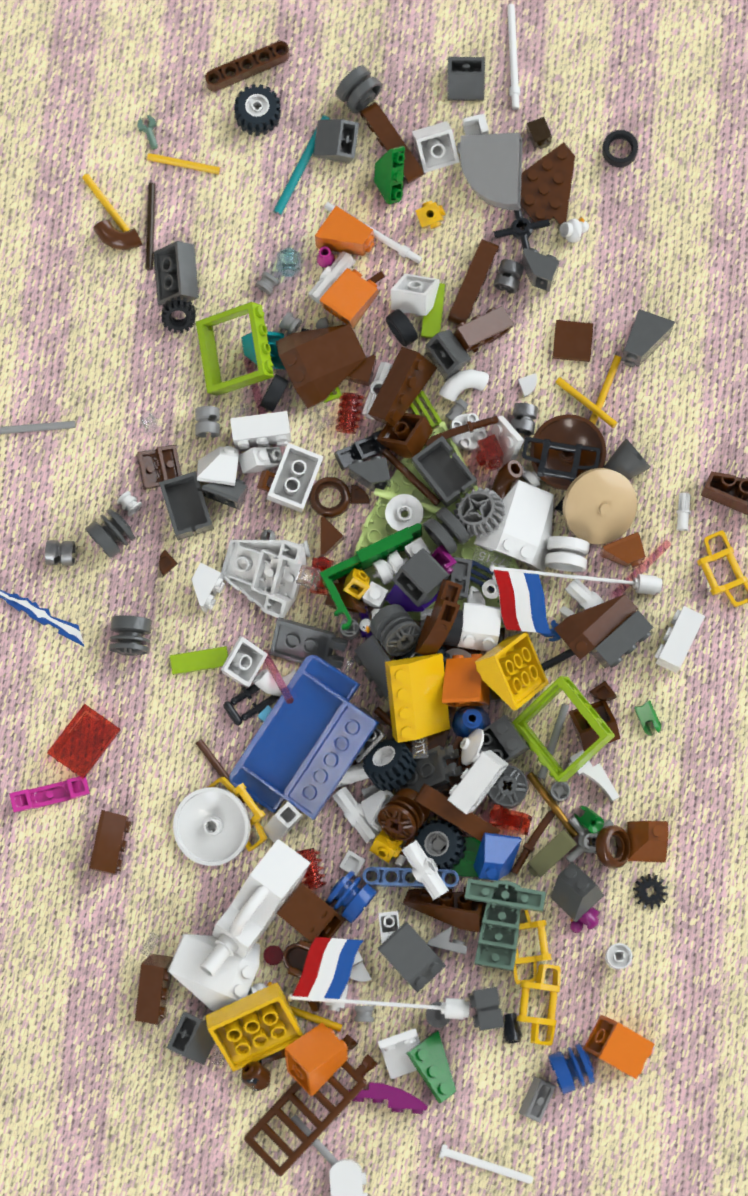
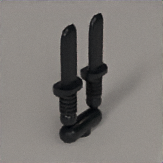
M253 684L247 689L245 686L242 687V693L233 697L231 702L226 701L223 707L234 724L239 726L242 724V720L246 721L257 713L260 714L268 705L270 706L278 701L280 696L272 695L259 704L254 702L252 704L254 707L240 717L233 705L247 697L249 700L252 699L251 695L260 690V688Z

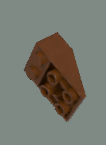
M302 882L276 913L311 943L316 937L332 938L345 922V919Z

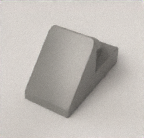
M452 926L428 941V946L465 955L468 946H464L465 942L453 939V942H449Z

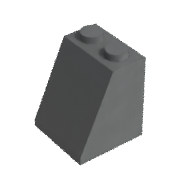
M639 309L621 361H624L626 366L639 367L670 336L675 321Z

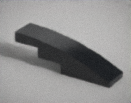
M382 430L354 442L349 447L336 451L334 455L341 470L348 469V465L352 464L355 460H363L364 462L388 449L377 441V437Z

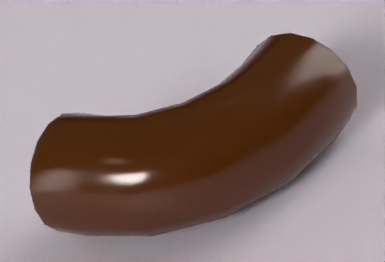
M110 220L100 221L93 227L100 240L113 249L130 250L143 245L135 228L125 232L118 231L112 226Z
M516 460L506 463L497 473L491 491H495L503 500L511 490L514 481L522 476V465Z

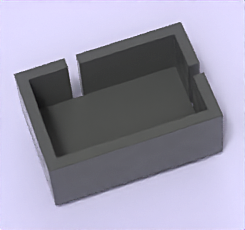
M443 436L412 457L413 466L446 508L459 499L460 493L465 495V492L468 493L477 486V479L456 452L453 453L452 447Z
M196 471L159 482L177 540L194 536L193 532L197 531V534L214 530L200 482L197 481Z
M637 610L590 653L604 668L609 666L611 668L615 667L623 660L621 657L623 654L625 656L630 654L637 648L636 643L638 641L640 643L652 634L650 630L654 627Z
M497 987L472 991L469 1000L471 1008L475 1007L476 1015L473 1016L474 1027H478L479 1031L504 1027L502 1011L499 1009L500 1000Z

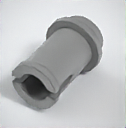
M461 398L455 401L456 404L445 415L449 420L453 421L464 410L467 411L469 405Z

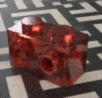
M495 434L477 441L476 459L479 466H483L485 470L490 469V471L500 468V464L503 463L504 454Z

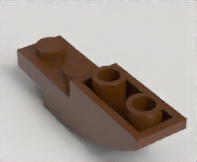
M446 579L442 580L431 616H426L415 650L416 653L431 655L438 652L448 636L459 611L460 605L457 604L463 585Z

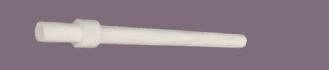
M509 4L507 5L511 77L509 95L512 99V109L518 110L519 96L521 94L520 86H518L515 5Z
M327 202L324 208L332 212L335 206ZM373 229L375 239L399 252L400 256L407 257L418 264L421 262L422 257L410 251L411 248L406 245L402 246Z

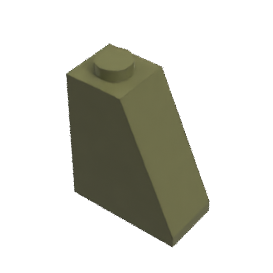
M563 829L527 863L529 865L528 871L534 877L538 875L541 878L570 852L577 843Z

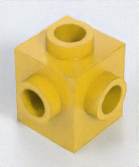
M432 200L423 203L422 208L415 210L423 229L427 227L434 229L441 226L442 221H445L443 216L446 214L443 206L438 205L437 202L433 203ZM433 212L434 215L430 218L429 214Z
M382 830L375 838L369 851L389 863L393 857L397 859L402 851L400 846L403 841L391 838Z

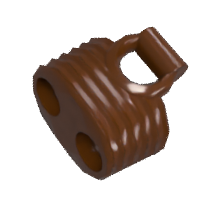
M300 939L297 943L286 947L282 960L289 975L301 978L306 957L312 943Z

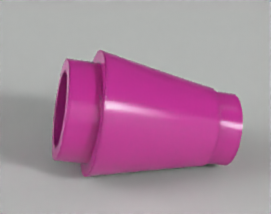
M324 246L320 248L316 261L319 266L326 268L334 263L335 256L328 247Z

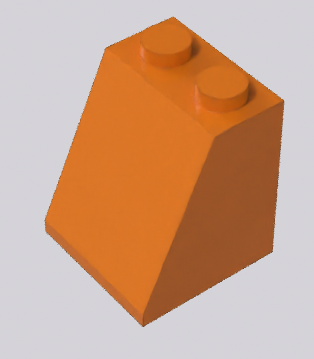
M335 206L315 234L317 248L320 249L326 246L335 252L342 253L344 251L348 254L364 256L366 252L370 253L375 245L373 243V229L338 206Z
M347 268L319 301L323 309L345 324H351L352 328H354L375 300L379 291L376 283L370 279L368 281L361 278L362 274L355 269L351 271Z
M471 654L469 658H464V655H452V659H446L442 695L443 704L450 707L490 705L489 686L482 680L475 661L482 657L483 654Z
M600 1015L583 1049L621 1072L637 1079L638 1075L643 1071L647 1058L651 1056L655 1043L621 1023Z
M322 1022L285 1047L287 1072L312 1097L348 1060V1046L343 1040H339L330 1027L327 1028Z

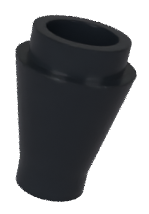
M516 1013L505 1014L503 1031L505 1043L521 1042L522 1033L518 1021H516Z

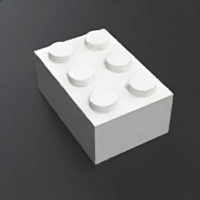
M287 411L230 418L235 449H239V451H247L250 447L257 446L269 447L272 444H277L279 447L287 446L288 442H292Z
M288 443L266 499L302 513L323 456Z
M683 606L682 610L678 609L671 621L674 624L673 628L669 626L663 640L666 641L665 644L660 645L654 656L657 658L656 664L677 673L705 616Z
M491 750L482 751L481 754L478 753L472 760L474 765L470 769L467 768L460 778L463 780L458 785L455 784L449 792L451 796L448 801L465 814L476 810L509 765Z

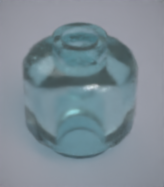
M285 248L278 253L277 270L283 276L292 277L300 271L301 255L293 248Z

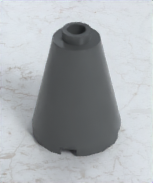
M628 439L621 443L604 466V468L622 474L628 480L647 471L651 467Z

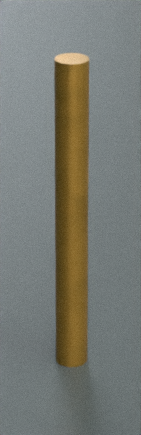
M530 772L526 777L572 838L578 836L577 831L568 822L569 819L535 774Z

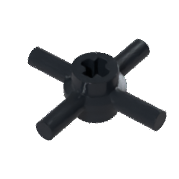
M520 207V210H514L516 220L511 224V228L494 231V236L496 239L513 235L516 239L521 240L523 249H529L528 238L533 230L548 227L550 223L549 219L531 223L530 220L523 217Z

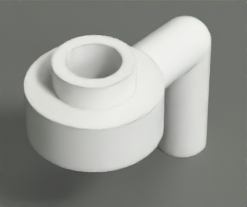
M522 465L524 480L532 486L539 487L541 479L537 477V473L535 471L532 473L529 470L527 471Z
M494 572L492 579L487 580L482 586L483 594L489 599L499 596ZM489 586L494 587L495 591L493 593L489 592Z

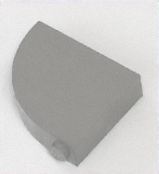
M520 133L463 135L457 145L464 176L473 191L483 201L500 209L520 210L523 139Z

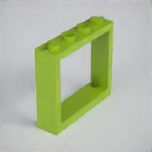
M249 302L196 321L208 394L222 395L274 377L272 368L274 366L271 362V348L268 343V330L264 321L265 312H263L262 305ZM249 314L258 371L222 382L213 326Z
M560 676L512 721L518 732L527 741L526 743L530 750L537 754L538 761L550 771L549 775L558 782H566L615 737L614 733L570 678L566 676ZM562 690L600 737L565 770L561 768L527 724Z

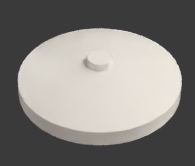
M207 787L190 793L179 804L174 815L173 832L177 845L189 859L198 864L217 866L233 860L243 851L250 836L251 823L245 805L232 792L222 788Z

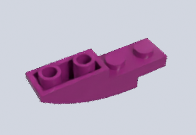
M369 1082V1090L362 1089L352 1100L364 1102V1098L372 1099V1103H384V1100H388V1108H392L391 1112L403 1113L404 1109H412L411 1113L423 1114V1110L428 1111V1106L414 1095L397 1087L382 1083Z

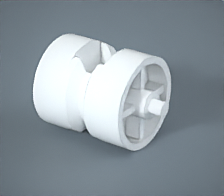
M395 551L389 554L387 561L380 559L374 562L373 566L376 574L373 577L380 578L384 585L390 583L401 566L408 561L407 557L403 559Z

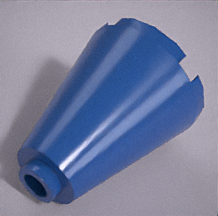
M468 706L460 708L455 713L452 728L456 736L468 738L474 730L478 728L483 730L491 722L484 709L479 706Z

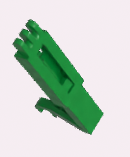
M417 523L356 551L355 556L320 572L321 580L337 608L334 616L338 617L340 614H343L348 621L346 624H342V630H347L351 627L352 619L333 581L349 574L353 568L365 570L373 566V563L380 559L386 560L389 554L395 551L398 553L404 551L405 546L422 536L421 524Z

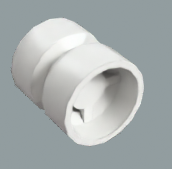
M623 943L611 945L605 952L606 963L613 969L620 970L626 968L632 961L631 949Z

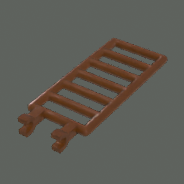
M348 1034L343 1038V1041L348 1046L347 1052L358 1044ZM367 1054L356 1070L347 1061L341 1066L357 1082L350 1092L332 1075L327 1082L343 1097L336 1107L319 1090L313 1095L330 1112L322 1122L295 1095L301 1088L300 1084L296 1081L245 1135V1142L277 1176H283L367 1085V1081L363 1077L370 1070L374 1069L378 1063ZM289 1100L316 1127L309 1136L281 1109ZM275 1115L302 1142L295 1151L267 1124ZM261 1130L288 1157L281 1166L253 1139Z

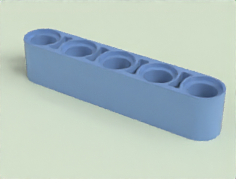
M368 867L363 872V879L370 886L425 888L423 883L417 880L413 883L406 881V876L412 873V868ZM438 869V874L448 889H454L458 886L460 880L457 872L451 869ZM370 872L377 873V879L373 882L367 880V875ZM390 872L397 874V879L394 882H388L386 879ZM453 874L456 877V881L453 884H447L445 882L447 875Z

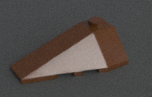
M623 594L568 616L554 630L581 660L638 608L626 594Z
M464 887V892H452V889H448L449 891L435 900L432 899L427 889H408L403 905L458 929L480 933L487 903L465 899L466 887Z

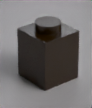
M542 117L528 122L526 130L534 149L537 147L539 149L548 147L552 141V135L545 118Z

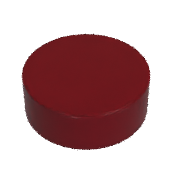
M275 945L267 947L263 955L264 960L270 965H278L283 958L282 949Z

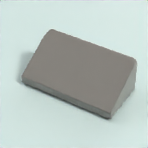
M534 1076L519 1114L540 1123L556 1086Z

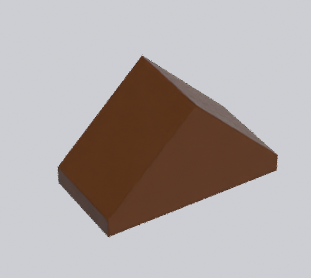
M373 354L367 357L344 380L369 386L376 364V356Z
M321 517V558H325L344 540V536L325 517Z

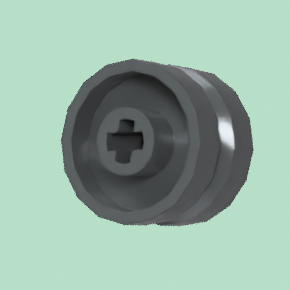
M361 65L346 75L338 85L335 93L342 102H347V107L356 114L375 100L382 89V83L376 77H371V72Z
M445 507L436 512L437 520L429 518L423 523L425 531L438 547L442 545L450 555L457 551L456 543L464 545L470 540V535L461 522Z

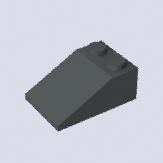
M407 921L377 948L417 993L446 966Z

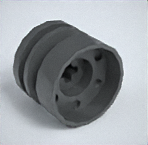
M109 508L106 510L111 517L109 520L102 514L100 515L104 522L102 526L93 521L85 530L103 548L105 554L112 559L120 552L116 543L120 541L127 546L129 544L124 537L127 536L131 541L136 539V537L133 535L131 527L121 515Z
M398 604L388 605L380 609L374 615L370 624L371 633L391 656L396 657L405 655L416 647L421 634V628L406 610Z
M127 615L111 617L110 630L119 633V635L110 637V641L114 642V644L109 645V651L127 656L149 654L150 648L143 645L150 644V640L142 637V635L151 633L152 620Z
M508 765L487 793L490 802L502 809H511L518 806L524 800L528 790V783L524 773L517 767ZM504 782L512 784L510 791L508 789L503 790Z

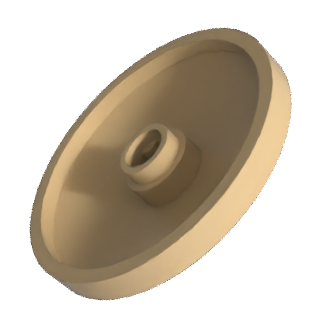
M595 468L579 475L568 487L563 500V517L568 529L577 538L596 545L613 542L625 534L633 523L637 511V497L630 481L622 474L607 468Z

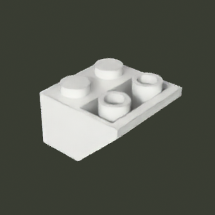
M200 562L192 577V583L202 611L207 613L208 609L212 610L216 603L214 596H216L217 592H222L225 583L223 582L224 578L221 572Z

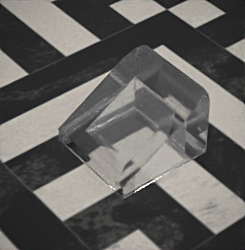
M249 403L231 407V418L250 416Z
M301 565L296 583L317 591L321 580L320 569Z

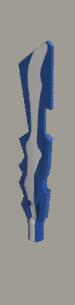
M0 589V598L4 599L7 604L19 612L21 610L26 612L29 617L42 625L49 624L59 629L58 634L84 646L79 625L52 617L49 609L40 608L36 602L32 603L28 598H21L18 594H9Z

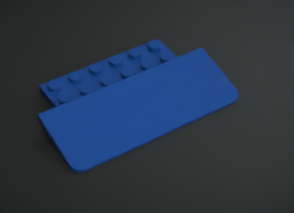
M316 655L307 656L229 776L231 784L237 787L244 783L247 787L246 791L251 798L273 813H276L284 800H286L308 817L315 820L379 724L378 721L350 702L361 684Z

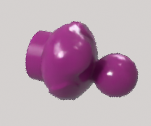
M592 907L578 921L575 922L571 919V931L574 933L581 932L583 930V923L587 925L589 930L594 929L599 923L598 915L600 912Z

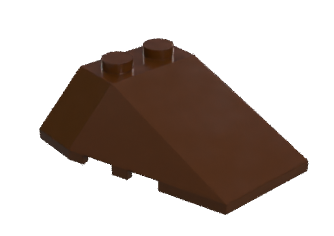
M351 324L291 333L276 341L279 357L296 392L307 409L325 401L329 394L336 387L338 388L342 384L341 382L367 358Z

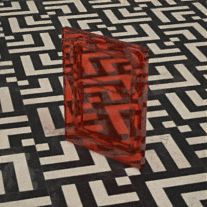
M84 704L48 750L47 754L70 769L72 773L84 779L121 729Z

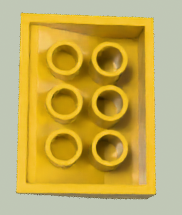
M528 632L507 637L475 661L477 672L481 675L482 680L514 711L518 710L549 684Z
M438 653L386 661L385 669L393 738L398 743L412 741L450 729L448 705L442 703L445 675L443 654Z
M277 982L205 1015L207 1029L233 1072L243 1068L246 1064L261 1060L284 1049L303 1036L292 1009Z

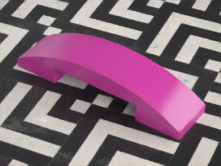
M86 775L30 790L25 789L9 793L13 812L15 813L76 799L90 794Z

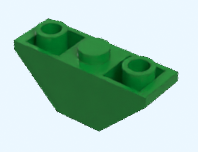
M404 146L389 149L375 163L374 182L389 205L400 202L403 196Z

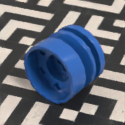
M352 870L335 884L326 900L328 905H331L335 899L338 901L333 907L334 910L339 909L343 905L345 909L341 916L350 924L357 919L364 910L363 907L366 908L377 894V891L369 884L364 885L361 889L358 888L361 881L360 877L352 883L351 880L355 875Z
M580 1043L575 1045L577 1052L575 1055L571 1047L567 1048L568 1058H565L561 1051L548 1055L552 1070H555L556 1080L563 1095L576 1090L575 1080H578L582 1087L586 1086L583 1077H587L590 1084L595 1083L591 1061Z

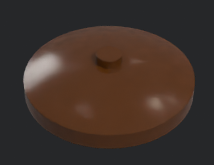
M571 414L553 417L542 424L533 437L543 440L551 439V442L570 445L583 444V446L599 448L601 454L598 468H604L607 455L604 437L597 426L584 417ZM531 442L530 457L541 460L543 444ZM549 449L546 468L571 472L575 453ZM582 450L579 466H593L597 453ZM531 462L534 471L538 473L539 464ZM579 470L577 477L588 470ZM550 476L540 477L548 486L567 491L572 483L569 479Z

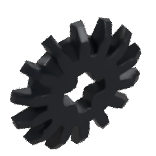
M648 874V879L641 876L642 882H635L639 887L633 888V891H638V894L633 895L634 898H640L637 902L638 905L644 902L643 908L645 909L647 904L650 905V909H654L653 904H656L658 908L661 907L659 901L666 902L662 896H668V893L663 892V889L668 888V886L661 885L664 882L663 879L659 882L657 881L658 875H655L654 879H651V874ZM653 886L656 895L648 897L645 889Z

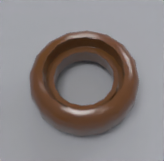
M336 477L319 479L312 486L309 495L312 509L318 515L325 518L341 516L348 509L351 500L348 486ZM328 487L337 489L341 494L339 504L332 508L323 506L319 501L321 491Z
M617 825L605 826L599 831L595 843L599 861L611 869L620 868L625 865L631 852L630 839L626 831ZM612 836L617 846L615 857H612L609 844Z

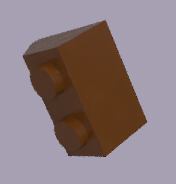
M404 413L395 427L385 425L377 437V441L398 456L412 459L422 450L433 429L425 416Z
M598 701L590 704L615 735L608 743L621 739L617 721L607 702ZM578 709L569 711L578 740L583 750L586 751L600 737Z

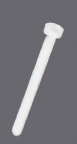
M442 1144L439 1158L444 1159L446 1156L528 1184L533 1181V1177L448 1149V1145Z

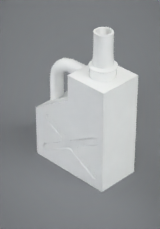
M279 839L274 843L248 876L230 907L216 923L212 936L217 939L215 941L216 946L201 964L200 968L203 972L213 976L229 956H234V953L243 959L277 917V911L300 885L310 862Z

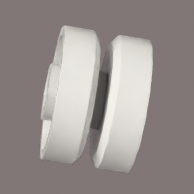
M548 537L547 549L551 552L546 554L544 565L555 570L584 572L586 571L587 559L583 556L588 554L590 543L574 537Z

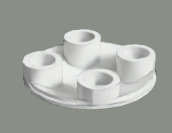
M474 413L461 414L451 422L450 429L465 425L467 421L472 423L480 419ZM485 427L473 430L474 432L472 433L469 431L451 437V439L458 447L464 450H474L483 444L487 433Z

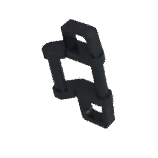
M526 437L522 457L525 460L539 464L537 477L550 476L569 479L570 482H573L577 478L579 470L598 468L601 450L595 447L583 446V444L570 445L551 442V439L543 440ZM530 442L543 444L541 460L527 456V448ZM549 449L575 453L571 472L546 468ZM582 450L597 453L593 466H579Z

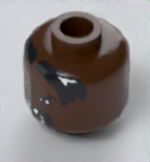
M254 1061L243 1067L241 1080L253 1091L264 1090L270 1083V1071L261 1063Z

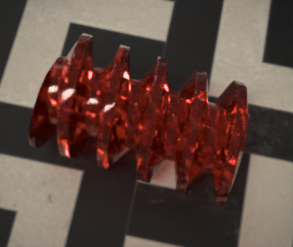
M345 392L339 398L341 403H339L338 407L341 410L337 412L339 417L336 419L338 425L335 426V429L341 433L356 434L354 429H359L360 426L355 424V422L361 421L356 415L362 414V411L358 410L357 407L363 406L358 400H363L364 397L356 393Z
M314 848L297 851L299 855H302L303 858L310 862L304 876L306 880L302 883L308 886L310 890L326 885L327 882L320 880L325 877V874L319 873L324 867L317 865L322 861V859L316 858L321 851H317Z

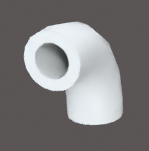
M473 369L459 371L447 379L441 387L439 394L451 401H456L459 394L465 389L474 388L482 391L487 385L489 374Z
M264 669L254 678L253 683L267 694L281 696L296 671L293 670L284 677H276L267 669Z

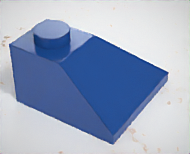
M484 833L473 865L479 879L498 881L509 874L522 840L521 837Z

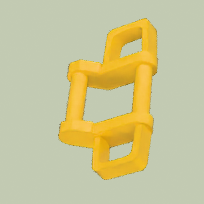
M721 530L705 537L704 545L708 556L697 560L698 566L702 567L712 589L710 590L712 596L725 593L734 607L748 603V598L736 602L729 592L733 588L744 585L748 594V580L742 574L733 554V547L730 546L725 532ZM720 536L726 549L712 555L708 541ZM727 557L737 580L718 586L709 563Z
M220 777L208 787H215L221 782L237 797L240 795L254 814L250 819L251 828L255 826L260 840L254 845L248 840L245 847L248 851H252L267 840V836L259 822L266 814L263 810L260 811L246 791L247 787L244 783L235 788L225 777Z
M524 910L527 923H520L519 930L537 928L541 955L519 958L517 946L513 972L515 984H520L521 981L536 982L537 962L552 960L551 954L548 951L545 926H547L546 920L531 922L528 910ZM533 962V978L519 980L516 965Z
M539 964L536 983L520 982L522 991L519 1015H517L516 1021L531 1023L530 1042L533 1044L548 1046L553 1044L557 1022L555 1020L557 994L560 992V966ZM546 968L553 970L552 985L544 984ZM530 989L550 991L547 1019L527 1016ZM539 1024L548 1025L545 1041H539L538 1039Z

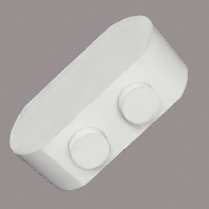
M341 1159L331 1167L329 1171L331 1196H368L367 1193H363V1185H367L366 1172L362 1173V1168L356 1161Z

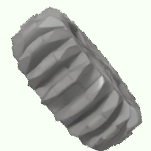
M479 487L477 491L472 489L470 494L465 492L464 498L459 497L460 503H456L457 509L453 511L455 517L461 522L471 537L475 535L479 538L481 534L487 536L488 531L493 533L494 527L499 528L498 522L503 521L502 516L505 515V507L501 497L495 491H490L487 487L484 490Z

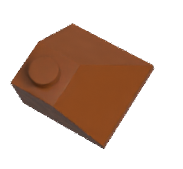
M639 532L602 546L600 552L601 557L625 567L631 565L632 568L643 564L642 561L646 557Z
M669 821L627 822V834L631 844L628 861L666 862Z

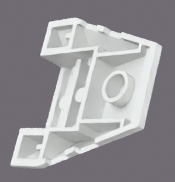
M518 480L502 500L505 507V515L502 516L503 521L498 522L499 528L494 527L493 533L488 531L487 536L481 534L479 538L476 537L474 544L489 551H497L526 563L528 567L544 572L546 568L544 565L546 554L551 552L547 549L548 537L552 536L554 494Z
M230 540L221 574L224 580L236 590H240L245 594L247 599L257 604L264 613L277 618H284L297 598L306 567L304 546L289 540Z
M183 934L168 969L172 976L213 1012L247 996L259 968L260 944L256 943L244 959L234 953V956H229L213 976H209L201 970L200 966L216 946L215 941L217 939L214 936Z

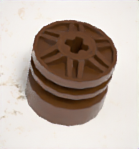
M409 788L398 790L378 814V822L382 830L395 840L407 841L411 839L430 815L429 809L414 801L418 794L415 790Z

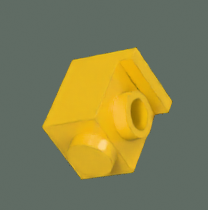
M353 568L346 577L343 591L360 600L370 588V577L363 570ZM355 585L356 587H358V591L352 588L351 586Z

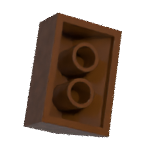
M101 810L89 866L90 869L117 875L118 871L121 872L123 860H120L121 853L125 852L127 847V841L124 840L125 834L129 833L131 828V822L128 821L129 817Z

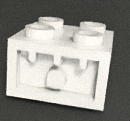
M416 1028L378 1041L391 1079L417 1071L406 1054L420 1043Z

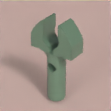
M147 115L150 123L149 127L143 125L140 117L137 124L139 132L143 131L146 133L151 149L155 150L158 148L153 133L154 127L157 126L156 121L153 117Z

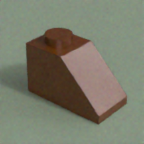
M344 581L334 583L348 612L366 614V608L362 600H358L343 591ZM328 593L325 605L337 610Z

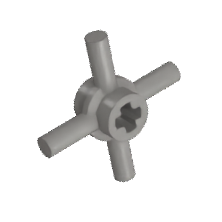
M573 816L568 822L580 836L578 838L579 846L566 857L569 863L576 860L583 852L596 854L595 843L598 833H591L585 830ZM608 819L604 823L603 828L614 825V823ZM587 838H593L591 841L593 845H587L589 842Z

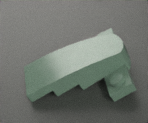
M468 878L464 898L487 903L474 965L514 972L521 909L543 913L546 892L521 888L518 884L510 881L500 880L492 883Z

